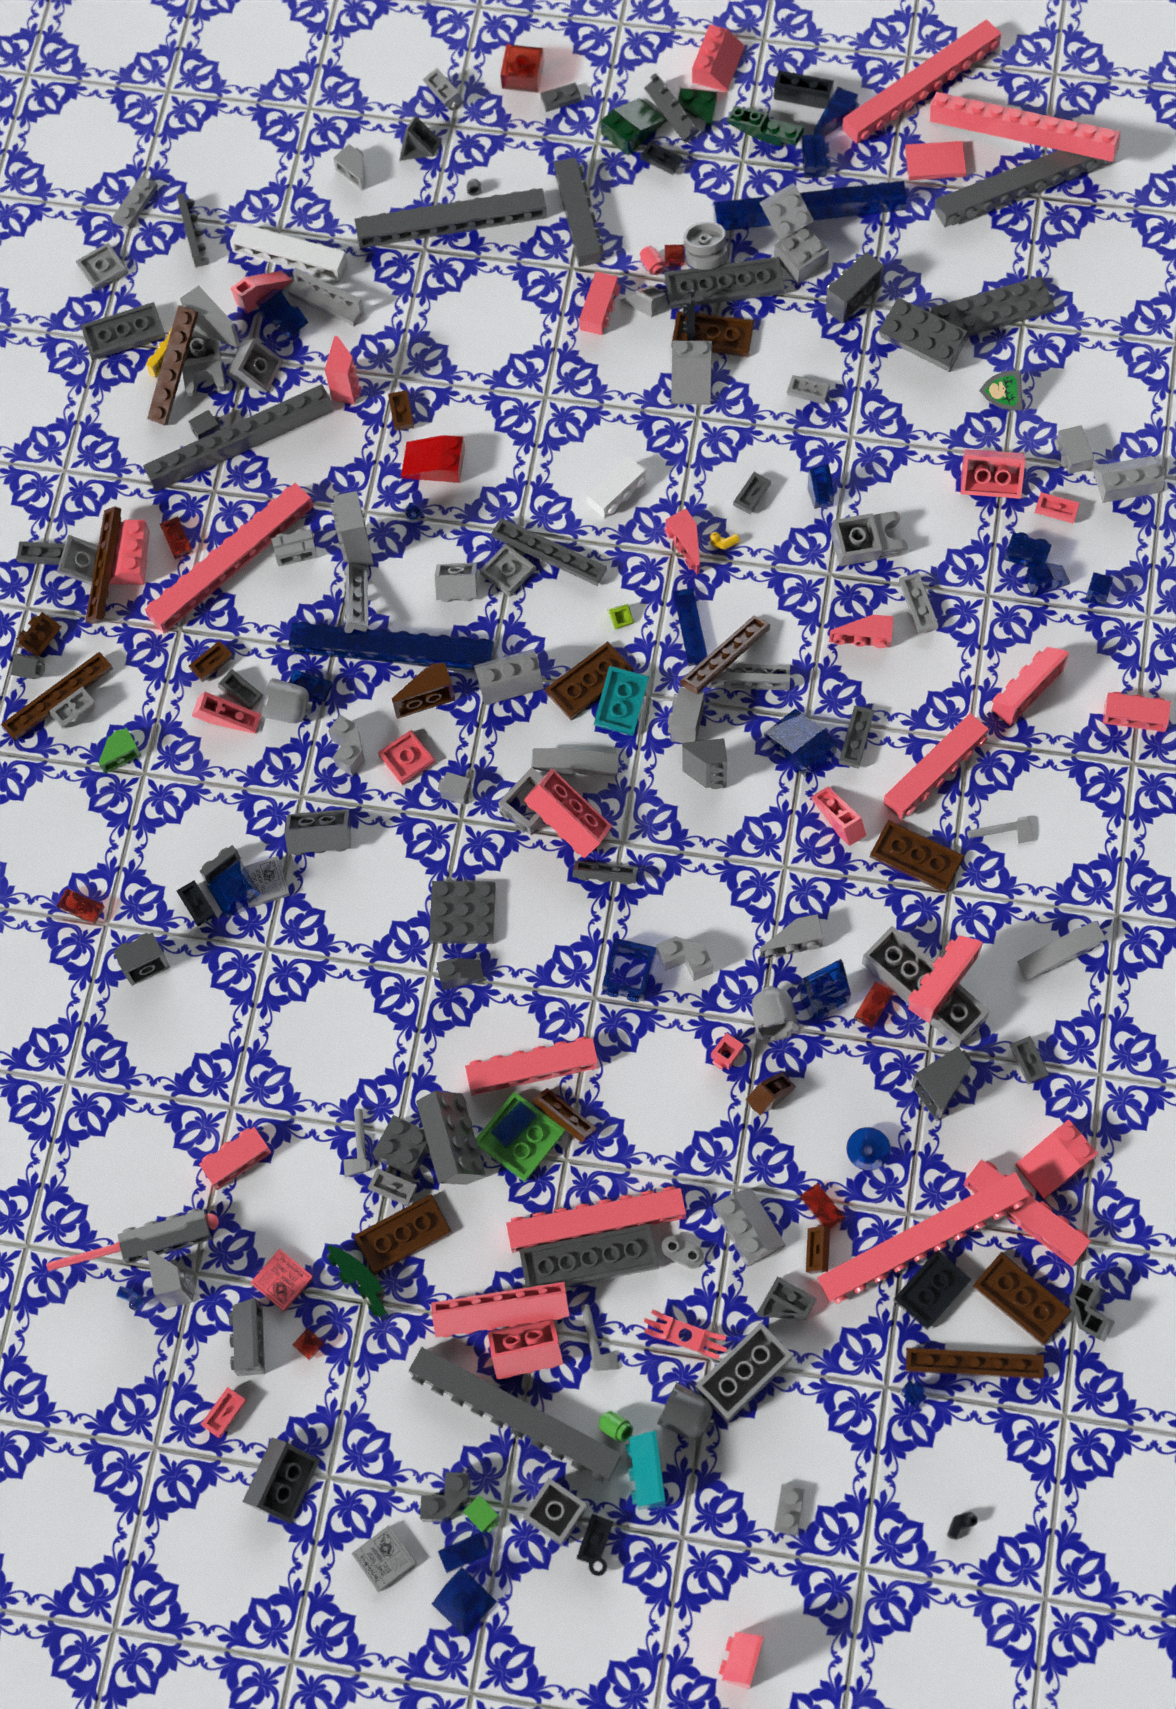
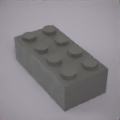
M899 297L896 299L879 330L882 339L950 372L969 338L966 330Z
M434 1091L418 1099L416 1103L438 1183L467 1185L485 1176L484 1164L480 1157L478 1142L473 1132L472 1121L468 1114L463 1093Z

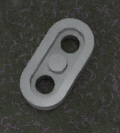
M669 1236L661 1244L662 1254L667 1259L684 1267L696 1269L703 1263V1251L698 1246L683 1239ZM669 1244H675L677 1246L676 1249L670 1250L668 1248ZM690 1253H695L697 1257L696 1259L691 1260L688 1257V1255Z

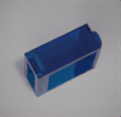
M615 938L602 984L603 992H606V995L610 997H627L626 999L632 1002L645 1001L657 954L656 947ZM617 954L647 960L640 989L610 982Z

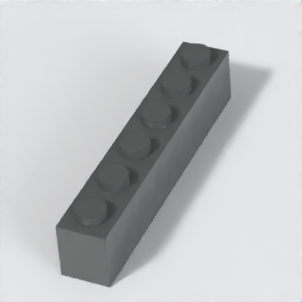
M576 158L554 162L555 176L578 266L582 267L601 263V255L604 254L602 243H598L597 240L600 236L598 227H594L593 224L596 223L594 211L590 212L589 209L592 206L590 196H586L585 193L587 192L586 180L581 178L583 176L582 165H578Z

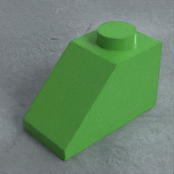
M127 728L117 730L108 737L98 762L104 774L141 756Z

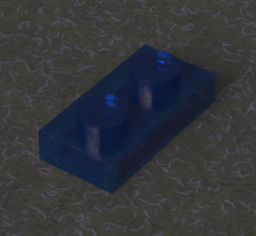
M295 669L288 682L304 687L308 691L309 697L326 702L333 685L330 680Z
M520 1101L490 1133L507 1149L537 1116Z
M911 1380L906 1383L900 1393L916 1410L924 1403L927 1397L924 1394L926 1392L925 1389L918 1382L913 1383Z
M481 1532L438 1551L447 1574L490 1555Z

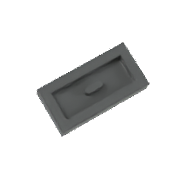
M576 82L540 93V98L546 112L582 102Z
M753 472L733 501V506L751 514L770 487L771 480Z
M233 845L228 848L226 847L219 852L215 859L206 862L202 866L200 873L208 884L241 858L237 849Z
M1031 1036L1010 1044V1048L1028 1085L1049 1076Z

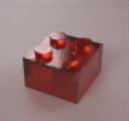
M506 44L500 73L502 89L538 93L544 67L543 48Z

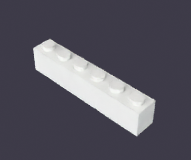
M238 223L230 240L234 253L293 269L297 268L307 273L340 281L347 265L345 251L339 248L326 247L320 243L315 244L302 238L289 237L287 234H278L268 229L256 228L250 224Z

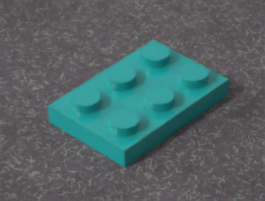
M609 666L593 725L633 736L649 676Z

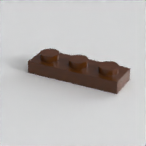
M548 1088L538 1094L532 1102L581 1143L592 1136L597 1129Z

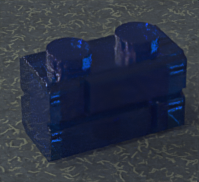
M815 134L814 136L803 135L801 149L804 177H826L827 169H831L830 157L827 158L826 153H829V142H825L824 134Z
M1013 532L1004 560L1043 572L1052 544H1049L1045 539L1039 538L1036 540L1030 538L1023 532Z

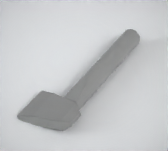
M1020 817L1016 822L967 831L968 838H975L1017 830L1018 843L1035 841L1029 820L1026 817Z
M360 1108L354 1110L357 1159L344 1160L345 1177L368 1172L370 1169V1161L366 1159L363 1110Z
M587 1304L581 1306L593 1358L590 1361L591 1369L594 1371L619 1369L615 1351L601 1355L590 1306Z

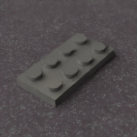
M154 302L80 325L92 360L166 337Z

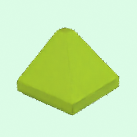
M628 604L607 609L614 629L634 623Z

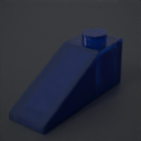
M837 86L814 129L813 141L818 142L843 125V118L856 110L860 105L858 103V94Z

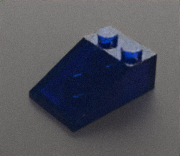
M797 709L791 711L764 733L805 778L837 753L838 743L830 734Z
M841 959L802 978L800 1000L812 1020L825 1018L830 1014L829 1011L835 1008L838 1010L849 1004L851 991Z

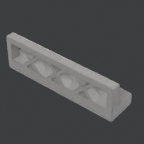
M294 269L293 276L295 281L288 290L290 296L355 326L364 312L360 298L300 269Z
M731 664L709 683L707 688L789 690L790 665ZM741 670L743 673H734V671ZM777 671L786 672V674H775V673H776Z

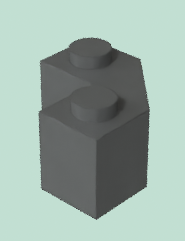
M1079 1277L1069 1297L1075 1311L1078 1328L1105 1342L1115 1321L1095 1310L1106 1290Z
M445 1472L444 1496L421 1495L420 1520L422 1522L446 1523L458 1509L464 1506L470 1499L471 1477L469 1473Z

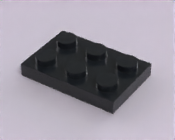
M940 1251L932 1254L895 1296L893 1301L928 1331L972 1279Z

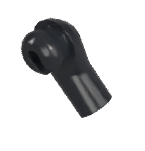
M972 1512L955 1515L946 1536L957 1540L961 1529L973 1527L977 1524V1516Z

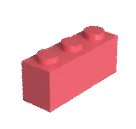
M595 271L579 318L580 330L602 335L604 328H608L610 317L608 316L610 312L614 311V298L619 296L621 285L618 284V276Z
M1108 692L1104 705L1103 723L1165 732L1169 724L1171 701H1166L1163 698L1152 699L1145 698L1142 695L1131 696L1124 695L1121 692Z
M255 1127L247 1128L234 1141L224 1143L216 1153L206 1155L202 1159L203 1162L199 1165L215 1189L218 1190L271 1154V1151Z

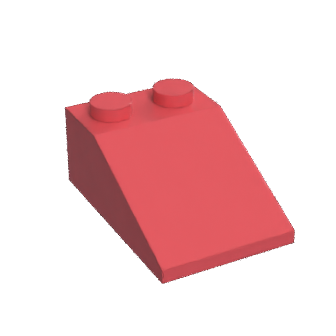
M1067 1120L1017 1162L1015 1166L1039 1195L1045 1199L1093 1162L1098 1153L1073 1123Z
M735 1632L734 1637L729 1636L725 1649L729 1651L727 1661L722 1660L719 1674L723 1675L722 1681L746 1689L750 1688L764 1637Z

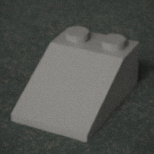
M199 285L180 298L182 306L199 312L194 328L199 334L235 347L240 346L234 323Z
M672 341L671 404L710 405L712 341Z

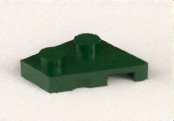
M680 88L678 102L683 109L696 119L699 117L706 121V125L712 127L717 92Z

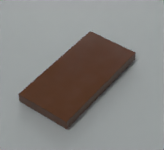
M677 311L672 341H687V333H683V321H687V316L683 317V311ZM695 313V341H712L711 353L749 357L754 320Z
M607 641L545 688V693L571 721L601 698L609 666L634 672V669Z
M890 820L887 821L869 856L944 893L947 892L964 859V855Z
M430 1194L355 1234L353 1237L373 1275H376L452 1234V1231L433 1195Z
M1002 1252L972 1286L1042 1346L1072 1312L1070 1308Z

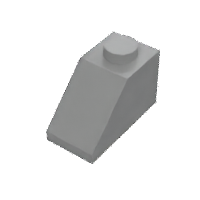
M348 144L333 158L335 170L363 190L365 188L363 153L358 148Z

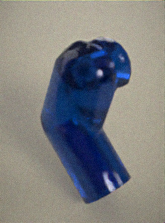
M123 1286L119 1287L116 1296L129 1301L130 1309L134 1311L139 1310L140 1306L144 1303L143 1298L133 1290Z

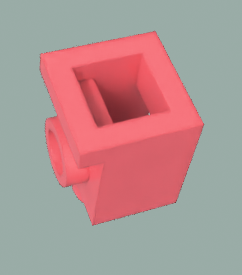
M726 1033L711 1053L712 1063L721 1070L724 1067L729 1070L740 1054L743 1053L744 1044ZM729 1053L730 1057L725 1058L722 1054Z

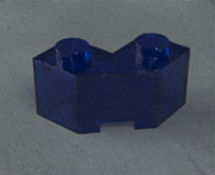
M273 289L256 302L261 316L267 318L281 335L292 337L309 323L299 307L290 305L281 290Z

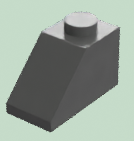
M454 958L437 962L443 990L485 981L480 960Z

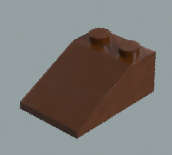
M445 662L434 663L425 668L392 698L397 719L455 701L452 682Z

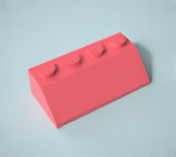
M1046 647L1043 652L1038 651L1032 659L1033 662L1029 666L1026 664L1020 670V676L1016 680L1014 678L1011 679L1005 687L1006 690L1003 693L999 692L994 697L991 711L1011 726L1064 671L1069 652L1051 647Z
M553 768L524 799L528 807L540 815L543 821L550 825L559 837L566 840L573 850L583 858L589 855L602 842L612 827Z
M960 935L955 941L951 939L945 948L946 954L943 958L939 956L932 966L934 970L931 974L926 973L922 978L920 989L918 991L914 989L910 994L908 1009L930 1024L979 957L983 942Z

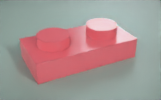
M1041 492L1035 513L1074 524L1080 503Z
M227 1387L200 1425L220 1439L247 1400Z

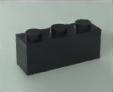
M778 70L774 85V100L829 110L834 80Z

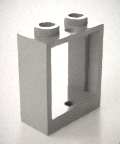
M532 767L498 802L499 813L505 819H511L515 822V826L524 833L526 831L530 835L544 822L542 817L536 813L530 820H527L509 804L529 783L535 787L543 778Z

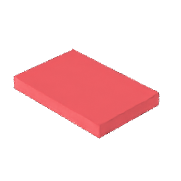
M962 141L905 145L909 180L966 177Z

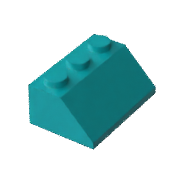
M656 1431L629 1437L630 1444H625L627 1458H632L633 1467H628L630 1481H635L636 1490L631 1491L633 1505L637 1504L638 1510L665 1507Z

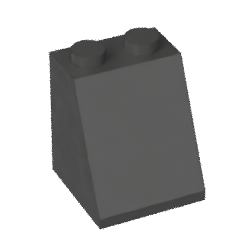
M959 1047L954 1048L917 1072L913 1078L911 1087L936 1122L941 1119L965 1080L971 1065L969 1055L966 1051H961Z

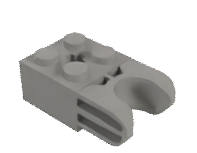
M195 329L182 371L185 390L189 398L197 396L198 385L207 380L215 383L218 392L226 391L219 341L199 334Z
M895 511L875 515L871 513L833 520L830 532L839 566L905 554L908 550L906 541L903 539H891L885 533L886 530L897 526L900 521L899 513Z

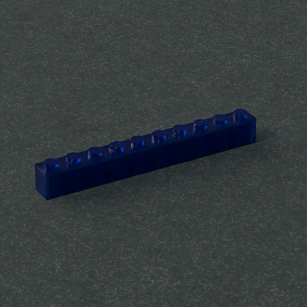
M904 181L800 193L814 221L903 211L906 209L907 201ZM770 196L714 202V223L723 226L725 231L771 226L759 203Z
M304 621L299 623L292 622L289 639L291 653L422 666L445 662L446 668L474 670V665L494 660L495 654L494 641L485 638L474 640L463 636L453 638L448 635L432 636L427 633L411 634L407 631L390 632L386 629L370 630L369 628H367L366 632L354 629L352 633H346L345 625L338 627L325 623L315 625Z

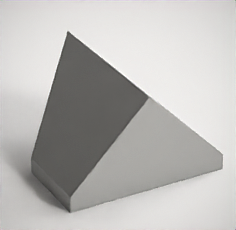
M651 285L636 290L635 294L620 301L653 317L668 294Z

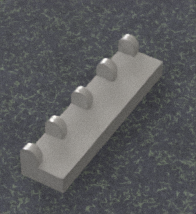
M348 562L344 570V575L346 576L344 588L346 589V596L344 598L346 604L345 632L352 633L354 629L366 632L368 628V567Z

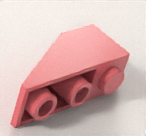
M276 271L245 277L230 289L236 304L248 314L293 282V280L284 272Z
M685 508L665 519L666 528H664L667 537L669 539L672 538L675 542V548L678 553L685 556L689 569H693L696 574H699L700 561L697 523Z
M870 615L830 630L829 642L837 645L845 643L854 644L859 647L865 645L875 646L876 648L890 647L893 616Z

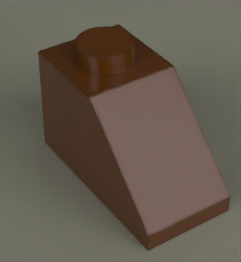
M780 1072L760 1082L745 1100L754 1111L762 1115L773 1109L794 1091L796 1086L783 1072Z

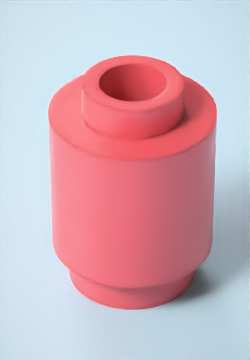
M647 246L640 252V260L650 275H659L664 271L666 263L656 248Z

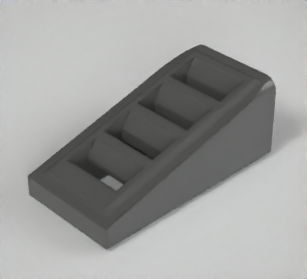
M233 669L218 683L219 689L249 710L263 696L260 691ZM232 680L236 681L231 687L228 686ZM240 684L242 687L235 692L234 689ZM247 689L248 692L241 697L240 694ZM253 693L255 696L250 702H247L246 699Z

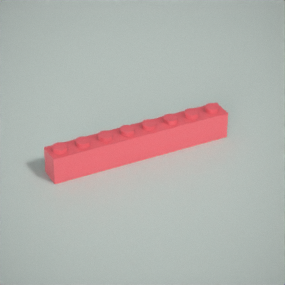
M671 1186L664 1188L663 1192L654 1193V1191H646L637 1197L625 1195L617 1201L611 1202L610 1199L598 1201L597 1205L580 1204L576 1206V1209L572 1210L560 1208L554 1210V1213L551 1214L539 1212L533 1214L531 1218L510 1219L511 1222H506L512 1253L519 1252V1249L646 1224L652 1226L686 1219L681 1188L676 1189V1187Z

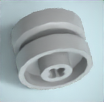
M700 222L690 226L684 232L683 240L688 265L695 269L707 270L716 268L726 261L728 250L726 232L723 226L714 222Z

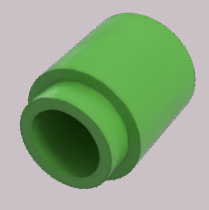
M614 1411L604 1413L599 1419L600 1431L616 1441L625 1442L633 1433V1426L630 1424V1421Z

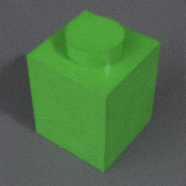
M480 1495L463 1511L483 1534L486 1531L491 1533L499 1525L497 1521L500 1518L499 1515Z

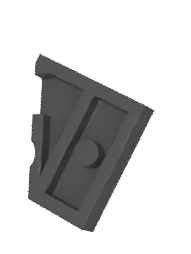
M777 1276L756 1315L759 1317L806 1320L817 1298Z

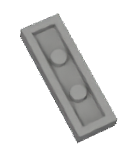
M140 176L112 217L113 223L130 230L157 190V182Z
M919 573L899 578V584L918 634L938 629V622Z

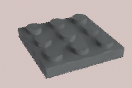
M432 881L430 944H494L495 881Z

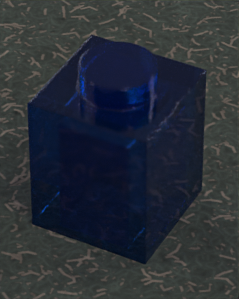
M1093 572L1085 601L1105 606L1113 577Z

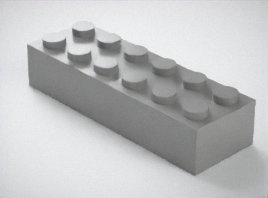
M893 926L863 955L862 964L908 1005L910 994L914 989L917 991L922 986L920 982L926 973L931 974L934 970V967H932L934 962ZM958 984L930 1024L956 1047L960 1048L988 1018L990 1010Z

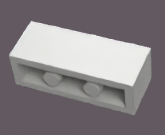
M627 456L587 493V504L603 518L608 514H613L622 501H627L636 488L643 486L646 481L645 469L631 457Z

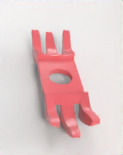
M652 1309L651 1314L667 1322V1324L647 1318L644 1319L646 1324L663 1332L661 1334L645 1328L644 1332L655 1338L669 1341L714 1359H719L720 1355L707 1351L704 1347L721 1352L727 1351L726 1347L707 1340L709 1337L710 1339L725 1341L727 1336L678 1321ZM682 1329H688L692 1333V1338L687 1342L681 1341L679 1338V1332Z

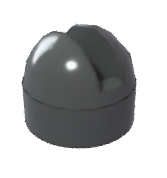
M477 179L468 181L466 186L467 193L471 196L479 195L482 192L480 181Z

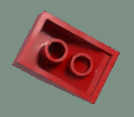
M441 435L406 442L401 478L460 483L465 453L464 438L462 436Z

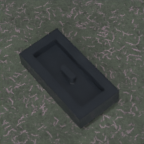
M651 141L640 155L641 160L672 175L683 162L682 156Z
M195 880L176 890L197 926L216 916Z

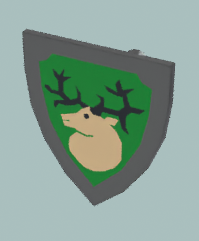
M1021 370L1004 371L996 374L987 380L979 390L995 406L1007 410H1023Z

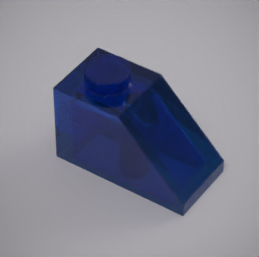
M829 464L809 469L807 489L814 509L827 508L834 504L835 493Z
M1047 562L1028 568L1025 576V582L1032 597L1071 583L1063 565Z

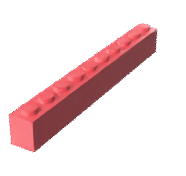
M987 19L845 116L843 118L842 130L856 144L868 139L872 133L881 130L891 120L897 119L905 110H910L915 103L924 100L934 90L940 89L944 83L953 80L960 72L966 71L977 60H982L987 53L995 51L1000 45L1001 32Z
M936 92L930 104V122L1111 162L1114 161L1119 149L1121 131Z
M296 483L286 487L280 496L268 503L267 507L257 512L248 523L241 525L235 534L227 537L223 544L217 549L212 550L203 561L196 563L193 569L186 575H182L172 587L165 589L158 599L151 601L145 609L148 618L163 633H166L271 544V538L284 533L313 508L311 497Z
M1015 1172L818 1276L817 1279L830 1304L835 1302L837 1305L847 1300V1295L855 1291L858 1294L866 1290L868 1283L872 1281L879 1283L888 1278L887 1273L893 1270L898 1273L908 1267L906 1263L915 1260V1262L921 1261L927 1257V1252L933 1249L937 1252L947 1246L946 1242L954 1238L955 1241L964 1238L967 1236L966 1231L972 1228L977 1231L987 1225V1220L993 1217L995 1220H998L1007 1214L1006 1210L1012 1207L1016 1210L1026 1205L1025 1200L1028 1199L1029 1195Z

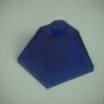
M240 860L206 884L226 918L261 894Z
M461 1567L445 1584L432 1602V1605L466 1637L497 1601Z

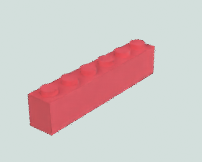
M971 713L968 714L885 794L883 804L900 819H903L906 815L910 816L916 810V805L920 801L925 802L930 797L931 791L935 787L939 788L945 782V777L949 773L952 775L957 771L960 762L963 760L967 761L973 755V750L977 746L981 747L988 740L987 734L989 729Z
M588 1037L577 1038L575 1042L571 1043L565 1041L558 1042L548 1048L545 1046L535 1047L533 1051L529 1052L516 1051L511 1056L506 1057L497 1055L491 1057V1060L488 1061L474 1060L469 1065H465L472 1096L599 1068L593 1038L588 1039Z
M981 1159L965 1179L963 1185L973 1193H977L1008 1175L1004 1174L1003 1176L997 1171V1167L989 1161L984 1162ZM1026 1189L1029 1195L1028 1199L1025 1200L1027 1204L1016 1210L1014 1207L1006 1210L1007 1214L1005 1217L1073 1267L1091 1242L1088 1239V1235L1084 1231L1076 1230L1070 1226V1222L1065 1217L1055 1215L1051 1212L1052 1209L1049 1205L1042 1201L1039 1203L1033 1198V1194Z
M564 1282L431 1303L436 1337H450L461 1333L471 1334L480 1330H495L505 1326L516 1327L524 1323H539L543 1320H560L564 1317H569Z

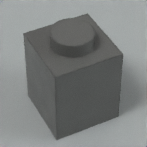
M209 410L188 421L197 440L219 431V426L222 425L217 415L213 416Z
M22 653L13 655L11 675L29 679L41 678L45 671L44 658Z

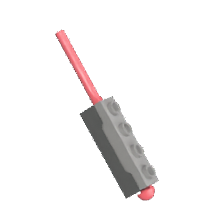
M192 1209L183 1216L171 1215L162 1222L150 1221L141 1228H126L123 1230V1233L117 1234L119 1240L117 1243L46 1263L47 1269L52 1271L120 1251L123 1260L130 1264L147 1259V1251L152 1250L156 1254L161 1255L213 1240L211 1229L215 1230L218 1227L219 1220L214 1214H206L204 1210Z

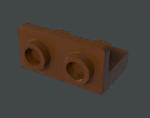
M41 612L39 616L35 614L28 622L31 626L28 631L22 630L16 638L19 641L16 645L17 648L21 647L29 654L38 657L62 627L44 612Z

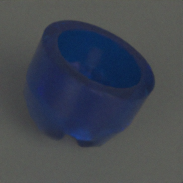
M411 502L405 508V515L408 519H417L422 514V511Z

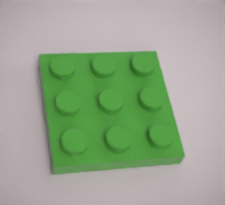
M514 1091L476 1140L481 1150L526 1183L562 1138L566 1130Z

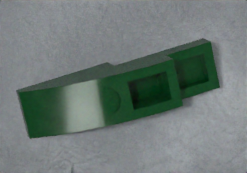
M734 106L727 118L729 124L745 134L780 147L783 143L797 146L804 133L803 126L770 119L768 113Z
M329 1245L327 1249L330 1254L326 1256L333 1267L338 1265L341 1270L338 1276L344 1285L349 1284L351 1289L360 1285L357 1287V1290L363 1299L366 1297L369 1299L371 1305L368 1308L374 1318L379 1316L381 1321L387 1319L389 1315L379 1300V1297L386 1293L375 1276L352 1255Z

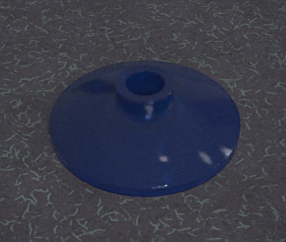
M872 1127L860 1128L853 1132L846 1145L847 1156L851 1163L857 1168L866 1171L881 1168L888 1161L891 1151L890 1142L886 1135ZM870 1148L872 1153L866 1154L864 1149Z

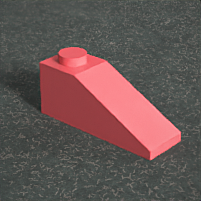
M204 692L197 698L192 717L213 725L255 734L261 714Z
M829 786L811 796L813 802L838 836L849 846L867 836L862 818Z

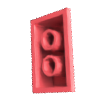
M709 25L692 67V83L725 92L728 91L745 46L728 29Z
M334 336L325 366L332 401L355 405L356 398H359L361 394V386L358 384L359 376L356 375L357 366L354 365L352 355L340 338Z
M964 449L960 494L1021 499L1025 468L1024 453Z
M124 520L120 523L117 534L118 541L114 551L115 559L111 569L112 578L109 584L144 585L150 533L145 520Z
M554 1319L543 1320L539 1323H525L516 1327L487 1332L497 1380L563 1365Z

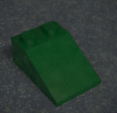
M638 98L613 109L600 120L601 135L626 155H630L666 123L667 119L641 98Z

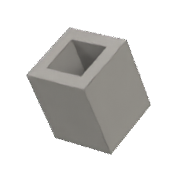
M446 772L445 777L440 779L438 790H440L441 798L465 805L472 786L469 778Z

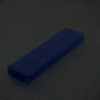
M693 588L673 591L688 666L698 665L708 655Z

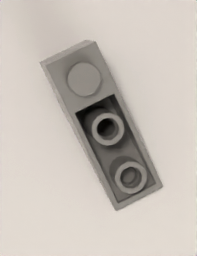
M818 914L795 919L760 948V958L766 957L771 959L781 953L794 954L800 949L814 950L823 945L824 937Z

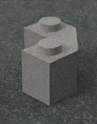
M339 715L328 730L331 740L341 746L333 756L336 767L353 777L365 761L357 724Z
M677 936L656 944L657 955L665 971L685 963L693 981L713 973V963L704 946Z

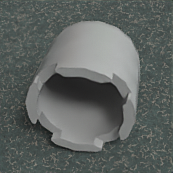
M275 678L269 681L265 696L269 698L267 706H262V717L296 724L301 722L306 714H310L313 703L309 702V693L304 687Z
M768 986L754 996L752 1012L758 1039L763 1040L764 1037H770L771 1041L783 1040L791 1037L793 1030H799L795 1009L789 993L783 989Z

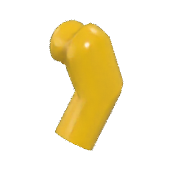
M713 532L709 537L712 546L723 550L740 543L737 534L723 538L720 537L718 532Z

